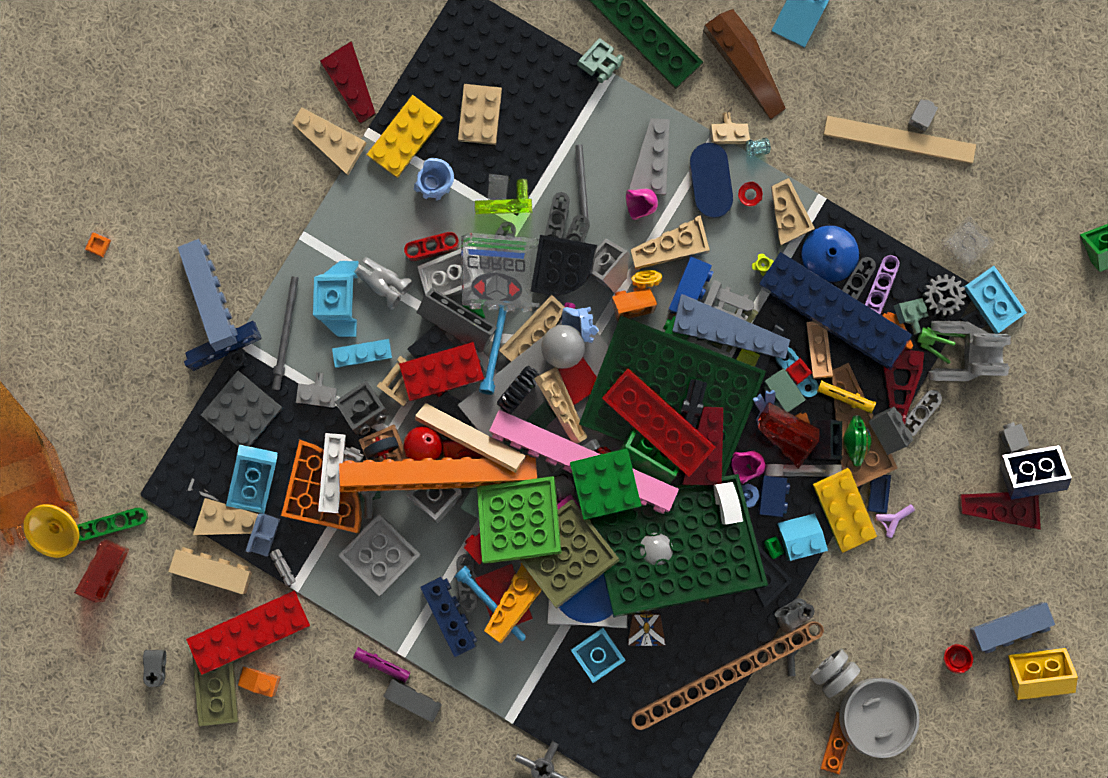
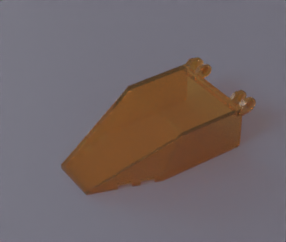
M0 381V531H2L8 544L12 545L15 542L10 529L15 528L18 538L21 541L25 540V535L20 525L24 524L26 515L36 506L44 504L53 505L64 511V507L69 506L75 519L80 515L56 448Z

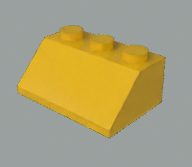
M1066 648L1008 655L1012 686L1017 700L1076 693L1078 676Z

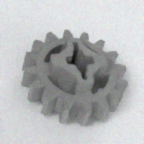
M945 274L941 279L940 275L935 277L936 281L931 279L929 281L930 285L925 286L928 292L923 293V296L927 297L924 303L930 304L928 310L935 309V315L941 312V316L944 317L948 312L949 316L954 314L953 310L958 312L960 310L959 306L964 305L961 299L966 297L965 294H962L965 287H959L961 281L955 282V276L948 279V275ZM946 283L942 288L936 287L938 284ZM943 292H946V299H943ZM947 303L953 304L951 307L943 308Z

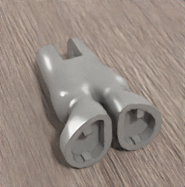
M365 257L362 262L373 270L372 274L368 275L359 267L356 268L354 273L369 285L378 296L386 297L387 307L393 310L401 300V295L389 288V286L392 285L398 292L404 295L412 286L413 281L409 278L399 279L395 272Z

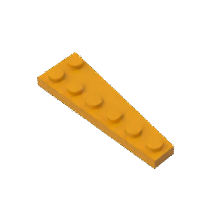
M522 563L484 630L500 644L542 591Z

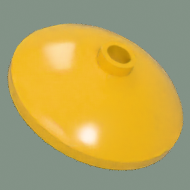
M39 505L30 510L24 519L23 527L27 540L43 555L54 558L65 557L77 547L79 542L78 527L74 519L63 509L53 505Z

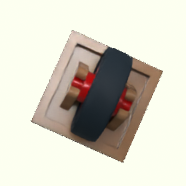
M394 424L359 439L367 460L382 462L383 460L391 459L396 462L407 459L404 455L402 440Z

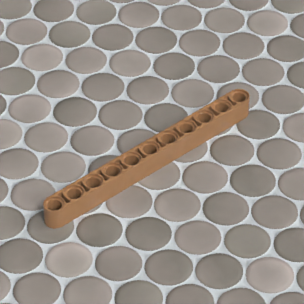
M816 621L807 622L795 630L637 710L631 717L633 726L639 730L646 729L802 648L823 635V626ZM815 624L818 627V633L812 636L809 633V628ZM798 633L801 636V642L795 645L792 642V636ZM780 642L784 645V650L778 654L775 652L774 646ZM763 651L766 653L767 659L764 662H759L757 655ZM742 661L749 662L750 666L747 671L740 670L739 666ZM731 670L732 677L730 680L723 679V671ZM707 679L715 681V686L712 689H706L705 681ZM690 688L697 689L698 694L695 698L688 697L687 692ZM671 698H680V705L672 707L670 705ZM655 706L663 708V713L660 716L653 715L652 710ZM638 715L645 716L646 721L643 725L635 723V718Z

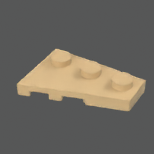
M787 178L773 185L771 192L779 244L782 246L815 228L790 179Z
M205 498L193 535L251 534L258 514L229 507L224 503Z

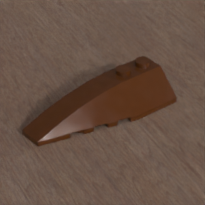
M734 9L719 14L705 24L703 29L705 35L769 119H773L786 109L757 40Z

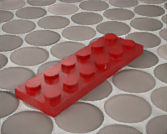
M629 369L622 374L602 398L689 477L716 448Z
M294 590L189 637L186 641L200 673L203 675L309 627L310 624Z

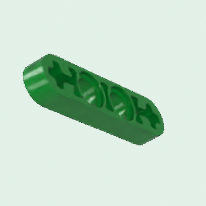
M133 508L78 524L79 532L81 527L83 529H90V524H92L93 532L85 533L84 538L83 535H79V540L87 541L143 525L148 520V513L143 508ZM137 511L144 514L140 522L138 519L130 520L129 517L136 516ZM119 516L125 518V525L122 527H118L115 522ZM101 521L107 525L104 532L97 530V524Z

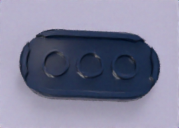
M703 143L694 149L690 157L695 205L704 216L720 218L730 210L733 204L728 157L721 146L715 143Z

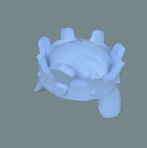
M429 158L423 163V168L418 172L417 182L414 183L413 189L416 192H421L425 199L429 197L436 198V201L440 200L444 194L449 193L450 187L454 182L452 168L442 159Z
M569 307L563 308L562 325L574 327L581 333L584 342L592 343L594 338L590 337V335H596L599 329L596 325H593V315L588 314L591 308L587 307L577 310Z

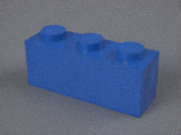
M690 257L667 312L676 315L681 294L695 300H702L706 291L703 288L705 281L709 282L713 271H710L712 265Z

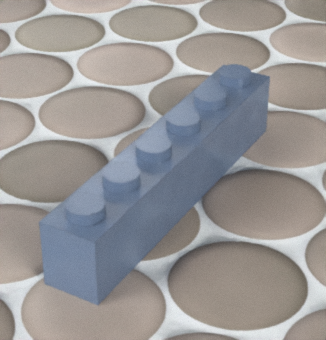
M197 239L179 246L178 250L210 345L215 351L236 344L235 336L238 333L234 324L231 325L230 323L232 315L229 309L225 308L224 303L227 301L223 292L219 291L218 287H221L218 277L214 276L213 271L216 269L212 260L208 259L210 252L207 245H203Z

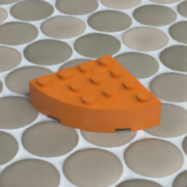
M299 440L281 516L360 533L362 511L358 492H340L339 513L318 512L324 450L314 444Z

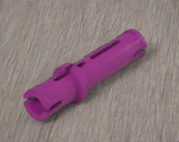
M360 647L357 648L353 659L367 664L368 668L372 669L373 667L406 683L411 673L378 657V654L374 653L373 655Z

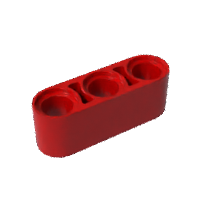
M453 232L408 242L404 247V253L410 261H419L456 251L459 247V239ZM448 238L456 240L452 246H447L445 242ZM429 243H436L437 248L435 250L429 251L427 249ZM412 247L418 248V253L414 256L408 254L409 249Z

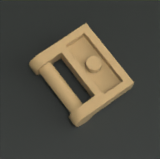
M399 356L398 362L382 383H378L377 387L404 407L409 401L403 376L392 390L388 388L401 370L399 364L407 362V360Z

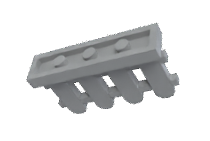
M714 280L705 304L746 321L745 318L741 317L743 310L750 312L754 308L753 301L748 299L749 295L744 294L742 297L730 292L731 288L727 286L725 289H722V284ZM716 300L720 301L718 307L714 306ZM726 303L738 308L737 313L734 314L723 310L724 304ZM691 336L688 340L694 344L731 357V354L726 352L728 345L723 344L722 348L718 349L708 345L709 341L707 340L701 342L699 338Z

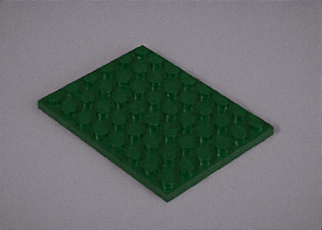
M620 316L579 425L625 442L633 426L602 398L627 369L631 370L679 414L684 398L686 399L690 380L696 379L707 382L702 402L703 407H723L722 477H724L753 406V398L757 396L766 371L627 317Z
M739 474L722 477V484L733 482L739 499L743 522L722 524L720 505L716 504L714 485L673 486L679 490L670 511H665L664 514L653 510L654 506L647 503L646 506L642 505L641 507L590 519L591 524L620 559L619 562L603 573L613 618L767 587L768 583ZM661 533L670 539L669 545L673 554L669 560L659 559L653 565L643 559L646 556V551L642 556L640 547L645 549V546L641 542L647 535L658 536ZM660 561L666 562L662 565H657Z

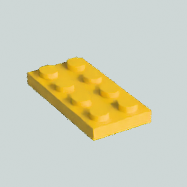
M412 95L369 150L367 156L398 178L443 120V117Z
M846 468L813 484L842 553L877 537L850 469Z

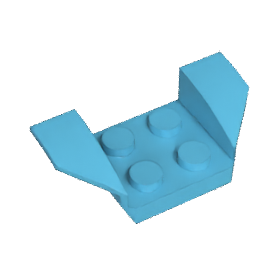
M339 261L324 274L314 277L313 316L322 321L338 337H356L357 320L352 318L353 278H358L354 271L358 267L359 261Z

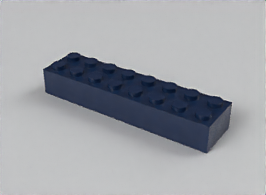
M782 252L779 253L759 283L762 290L891 370L912 338L911 333Z

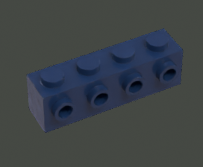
M441 576L421 586L420 588L454 657L476 647L475 642L478 640L474 632H469L466 626L469 624V621L464 613H460L458 607L461 605L456 596L452 597L449 591L452 587L448 579H443Z

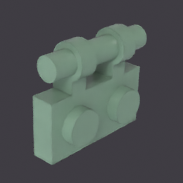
M599 38L580 58L577 66L590 75L597 71L600 74L597 80L599 83H603L612 76L614 70L621 66L624 57L620 54L617 57L612 55L614 48ZM605 61L609 63L607 67L603 65Z

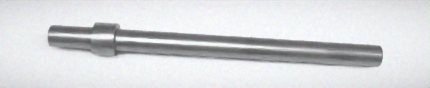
M291 276L277 364L273 370L275 375L272 389L280 390L282 376L285 374L284 363L299 277Z

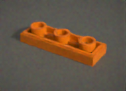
M836 712L820 769L840 775L849 743L845 739L840 727L839 712ZM837 740H841V745L839 747H836L835 742Z

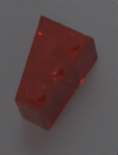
M770 402L759 415L758 429L774 445L776 444L782 450V453L786 457L788 456L799 469L819 442V429Z
M104 539L103 542L99 543L95 557L91 560L87 571L74 592L94 603L105 602L129 552V548L109 539Z

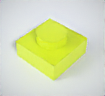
M741 349L736 360L755 366L760 355Z

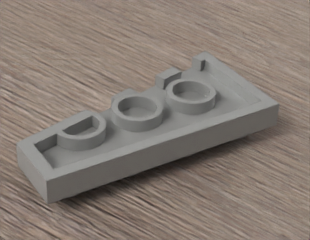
M650 119L629 190L650 189L656 195L666 196L670 119Z

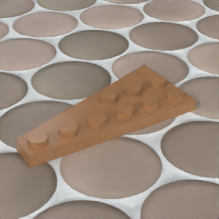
M849 363L832 370L831 385L853 394L858 393L861 397L865 398ZM832 391L833 393H836V394H838V395H841V396L845 397L844 395H842V394H840V393H837V392H835V391ZM848 397V399H851V400H853V401H856V402L861 403V404L864 405V403L859 402V401H857V400H854V399ZM833 398L835 419L842 421V460H840L842 470L850 469L856 486L858 487L898 469L892 454L887 455L868 422L874 417L873 414L857 407L852 408L851 405ZM853 415L861 416L872 436L871 448L861 466L853 465L843 445V436Z

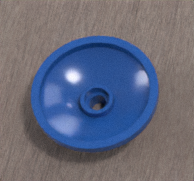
M823 226L810 233L804 241L801 252L802 262L805 268L829 283L838 282L847 278L856 268L859 260L858 245L854 237L845 229L837 226ZM829 249H834L835 255H831Z

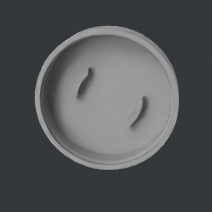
M869 678L858 682L846 693L839 712L840 727L847 742L858 752L876 758H889L902 753L915 739L919 728V710L912 694L900 683L885 678Z

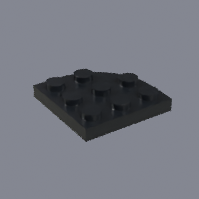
M540 235L530 292L557 296L579 289L592 272L597 245Z

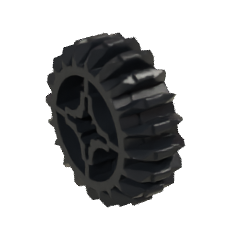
M526 366L497 401V405L502 411L512 414L537 384L534 379L540 375L537 370Z

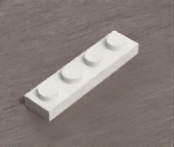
M325 433L318 512L339 513V463H343L346 435Z

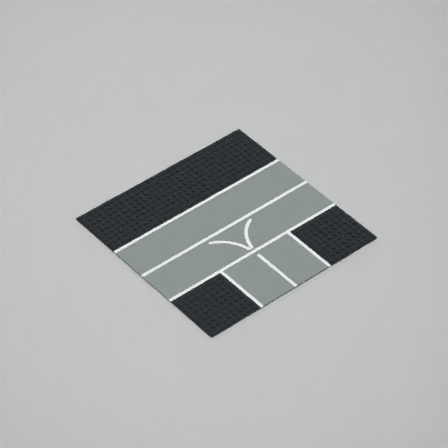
M448 0L362 137V140L366 141L367 145L349 175L345 174L343 170L340 172L247 323L251 321L256 322L262 337L261 340L243 348L249 364L239 367L238 370H233L230 360L227 356L224 358L144 486L141 496L194 529L204 499H211L202 496L200 492L214 496L218 500L217 502L227 503L239 447L202 417L201 414L236 372H241L283 407L251 445L253 448L277 452L275 470L264 514L278 518L280 522L267 557L255 552H246L251 534L205 536L285 584L284 578L281 577L274 564L275 561L270 556L272 551L279 549L283 555L281 556L282 559H285L291 570L290 574L296 580L295 583L288 587L546 745L550 746L552 741L559 744L556 751L600 778H692L753 673L646 729H636L632 724L631 717L637 710L772 641L780 628L775 612L791 603L794 599H797L824 553L787 561L777 523L815 513L828 546L834 535L813 486L814 483L827 477L780 476L781 478H787V483H790L789 494H785V502H788L787 513L783 514V517L758 515L759 500L757 505L748 508L757 544L764 551V542L777 536L784 554L772 560L793 580L765 608L756 590L753 589L654 609L652 613H658L661 616L665 646H628L627 640L632 614H629L627 628L603 627L626 661L593 683L572 653L571 648L602 627L589 625H549V598L541 591L529 607L533 619L516 625L525 634V640L520 641L510 631L500 644L484 631L491 618L485 603L477 596L478 604L475 609L466 611L461 606L458 607L460 613H464L469 621V624L466 625L469 632L473 631L478 640L475 642L476 647L454 657L420 587L442 576L443 579H448L452 587L449 591L452 597L456 596L460 603L458 580L454 577L457 574L456 561L463 554L470 555L464 549L466 545L464 541L472 534L476 536L480 533L479 518L460 509L471 488H459L463 493V497L438 524L408 499L407 494L410 490L377 491L372 499V518H365V499L360 491L358 492L362 511L360 533L381 514L421 554L380 597L338 556L360 533L281 516L299 440L314 444L324 450L325 433L346 435L345 448L351 449V447L360 450V454L364 455L363 463L367 459L359 439L394 424L403 443V439L409 431L416 427L426 426L415 420V415L423 405L427 403L435 407L442 397L434 394L414 401H408L403 407L377 387L378 383H382L398 362L399 356L407 361L415 359L407 348L435 326L434 323L423 319L416 313L425 296L417 266L449 253L419 261H410L404 253L405 245L418 239L453 232L459 239L457 250L464 247L486 250L487 248L467 246L468 240L491 242L503 222L508 221L515 225L516 235L511 244L523 245L524 251L507 249L506 252L523 253V259L502 258L499 263L501 264V270H495L492 273L504 274L515 279L521 286L520 296L512 302L503 304L483 301L476 297L471 290L448 297L461 306L480 300L485 315L484 320L494 326L497 323L499 309L506 307L507 313L500 349L551 296L530 292L540 235H545L552 200L556 193L564 192L570 199L562 235L563 239L566 238L573 218L581 215L575 145H583L588 216L590 221V228L584 242L596 244L598 248L606 238L629 252L627 279L616 292H634L633 289L637 288V286L632 284L631 278L637 272L654 270L662 275V282L652 288L647 287L650 288L657 302L654 313L630 319L663 332L666 331L663 327L667 319L672 320L673 316L676 317V315L667 311L690 257L635 270L631 249L651 239H656L662 236L663 233L670 232L678 228L679 225L685 222L688 223L700 215L710 252L693 257L712 265L710 271H713L709 282L705 281L703 288L706 291L702 300L698 299V301L705 303L714 280L722 284V289H725L727 286L731 288L730 292L742 297L744 294L749 295L748 299L754 303L753 310L755 309L759 312L751 323L771 332L777 322L786 326L781 336L790 340L788 347L796 353L799 359L803 360L811 371L807 322L812 321L760 288L759 283L764 276L759 271L752 269V264L757 261L759 254H764L769 259L775 261L779 253L782 252L804 266L801 256L802 246L810 233L823 226L843 228L854 237L858 245V262L862 258L870 257L876 263L873 274L857 299L864 305L882 260L888 255H893L899 260V269L881 315L883 313L887 314V312L896 314L894 305L921 298H923V301H926L927 297L923 296V293L928 292L925 286L930 285L929 281L931 279L936 281L935 277L940 275L941 279L945 274L948 275V279L955 276V282L961 281L960 288L969 282L735 144H717L725 150L728 157L733 204L730 210L720 218L704 216L695 205L690 157L697 146L703 143H711L710 130L614 73H612L608 80L599 83L597 77L600 74L597 71L590 75L577 66L578 61L583 56L582 54L490 0ZM464 84L502 88L496 145L458 141ZM414 95L441 115L443 120L400 176L396 178L369 158L367 153L410 97ZM650 119H670L666 196L656 195L658 207L653 214L632 220L628 213L625 195L633 178ZM429 158L444 160V162L449 164L454 173V182L450 187L449 193L444 194L437 201L436 198L428 197L425 199L421 192H416L413 189L414 183L417 182L418 172L423 168V163ZM789 178L815 229L780 246L771 187ZM754 181L762 188V201L755 206H746L739 200L738 192L744 183ZM753 189L747 190L745 193L748 200L754 199L756 191ZM560 197L559 200L556 199L558 211H561L562 204L566 203L564 197ZM554 215L551 221L553 224L559 225L563 219L560 215ZM577 221L576 224L579 226L578 230L576 231L573 229L572 233H577L580 236H582L583 233H580L579 231L580 228L585 227L586 224L583 221ZM509 226L508 228H503V237L500 235L497 237L503 239L506 243L508 242V240H505L508 233L512 234L511 227ZM549 227V229H553L552 237H556V230L561 231V229ZM573 236L569 239L579 241L578 237ZM448 238L445 244L447 246H452L455 244L456 240L454 238ZM433 242L427 245L429 251L437 248V244ZM410 248L408 254L411 256L416 255L418 248ZM493 248L494 251H499V252H501V251L503 250V249ZM829 249V253L835 255V250ZM367 257L395 272L399 279L409 278L413 281L412 286L404 295L398 292L392 285L389 286V288L401 295V300L391 310L386 305V297L378 296L361 278H353L352 318L357 320L356 337H338L322 321L313 316L314 277L324 274L339 261H359L358 267L368 275H371L373 270L362 262ZM503 259H513V267L508 266V264H511V261H505V269H513V272L503 270ZM515 260L524 261V272H516L514 270ZM517 262V270H522V262ZM869 262L862 263L864 268L859 274L863 275L867 269L871 270ZM892 262L885 264V267L890 270L896 267ZM851 274L847 278L831 284L842 290ZM497 275L485 279L486 294H489L487 297L496 302L506 298L504 296H507L506 280ZM590 275L579 289L565 295L554 296L563 306L566 302L575 304L576 310L590 307L591 311L588 314L593 315V325H596L599 329L597 333L609 346L618 323L612 303V296H615L614 292L604 287ZM291 276L299 277L284 363L285 374L282 376L280 390L272 389L275 375L273 370L277 364ZM858 277L853 278L851 281L852 285L856 288L862 285V281ZM884 279L878 282L881 287H886L889 284ZM946 283L938 284L936 287L942 288ZM850 290L848 295L851 296L854 291ZM962 291V294L966 295L964 299H961L964 305L959 306L960 310L958 312L953 310L954 314L949 316L948 312L944 317L941 316V312L935 315V309L928 310L930 304H925L929 316L918 321L921 330L922 328H931L932 321H960L971 302V298L966 291ZM943 292V299H946V292ZM874 297L871 299V302L878 305L882 300L879 297ZM716 300L714 306L718 307L720 301ZM726 303L723 307V310L735 313L738 309ZM947 303L943 308L951 307L953 304ZM744 313L741 314V317L748 318ZM561 315V317H560L558 323L556 324V326H557L559 323H561L562 315ZM903 323L907 332L912 334L911 342L913 347L910 350L924 352L923 370L913 396L914 399L938 357L927 349L920 347L921 343L917 342L920 333L914 334L911 324ZM441 330L455 347L466 344L456 339L447 331ZM827 331L832 370L849 363L864 397L876 402L872 412L873 416L889 409L883 366ZM937 334V337L947 340L950 338V336ZM494 335L482 353L476 350L478 358L481 360L480 365L484 379L486 377ZM385 339L390 340L392 359L335 368L332 348ZM936 340L933 345L929 344L930 347L941 353L946 345ZM733 347L729 352L731 357L737 359L741 349ZM500 351L498 352L494 375L511 363ZM773 356L770 357L764 369L766 373L756 396L758 397L761 394L764 402L765 391L763 390V382L782 370ZM895 369L893 372L894 381L897 385L906 386L911 376L909 370ZM401 370L388 386L389 389L392 390L401 379ZM316 372L324 373L322 385L338 388L336 400H338L367 380L389 415L386 416L387 419L382 424L376 423L371 426V430L367 434H359L357 436L337 405L335 407L296 403L298 384H315ZM831 378L815 379L818 385H820L821 381L831 384ZM483 380L451 389L447 392L463 401L480 387V383ZM805 385V390L811 391V386ZM894 391V402L896 404L903 405L905 403L906 391ZM817 392L813 397H804L806 399L804 402L786 414L779 412L774 406L773 410L778 412L780 422L776 428L769 431L759 429L756 418L759 416L760 410L753 403L734 453L758 452L764 458L765 464L841 465L840 460L812 459L811 453L812 421L836 420L833 398ZM800 412L801 414L807 413L811 425L810 428H807V431L784 433L781 423ZM471 422L469 426L477 430V428ZM439 434L442 439V443L443 440H448L447 438ZM605 435L598 440V443L601 447H608L614 452L621 449L624 441ZM442 447L441 455H440V457L438 458V460H441L442 458H445L444 448H443V447ZM731 461L725 476L734 475ZM747 464V467L752 471L750 464ZM680 468L676 477L669 485H683L685 473ZM564 469L555 475L566 474L569 478L572 477L574 479L573 474ZM764 473L759 477L750 479L746 483H741V486L751 484L758 489L760 494L761 479ZM192 479H194V483L191 488L193 490L188 491L190 482ZM863 484L857 487L858 491H860ZM574 488L573 498L580 505L577 490ZM464 557L460 565L467 567L471 565V561ZM473 558L476 578L509 564L513 565L517 574L521 566L519 559L487 564L482 562L479 565ZM462 583L464 588H470L466 583ZM462 590V595H467V599L463 603L467 604L468 608H470L471 604L474 603V600L470 599V593L474 594L472 590ZM763 651L759 652L757 655V660L759 662L765 653ZM742 661L739 667L741 671H747L750 665L748 661ZM731 670L723 671L722 677L724 680L731 679ZM713 679L705 681L706 689H712L715 686ZM690 688L687 692L689 698H695L698 694L696 688ZM671 698L670 705L678 707L680 705V698ZM655 706L652 710L653 715L660 716L663 713V708ZM638 715L635 718L637 725H643L646 721L643 715Z

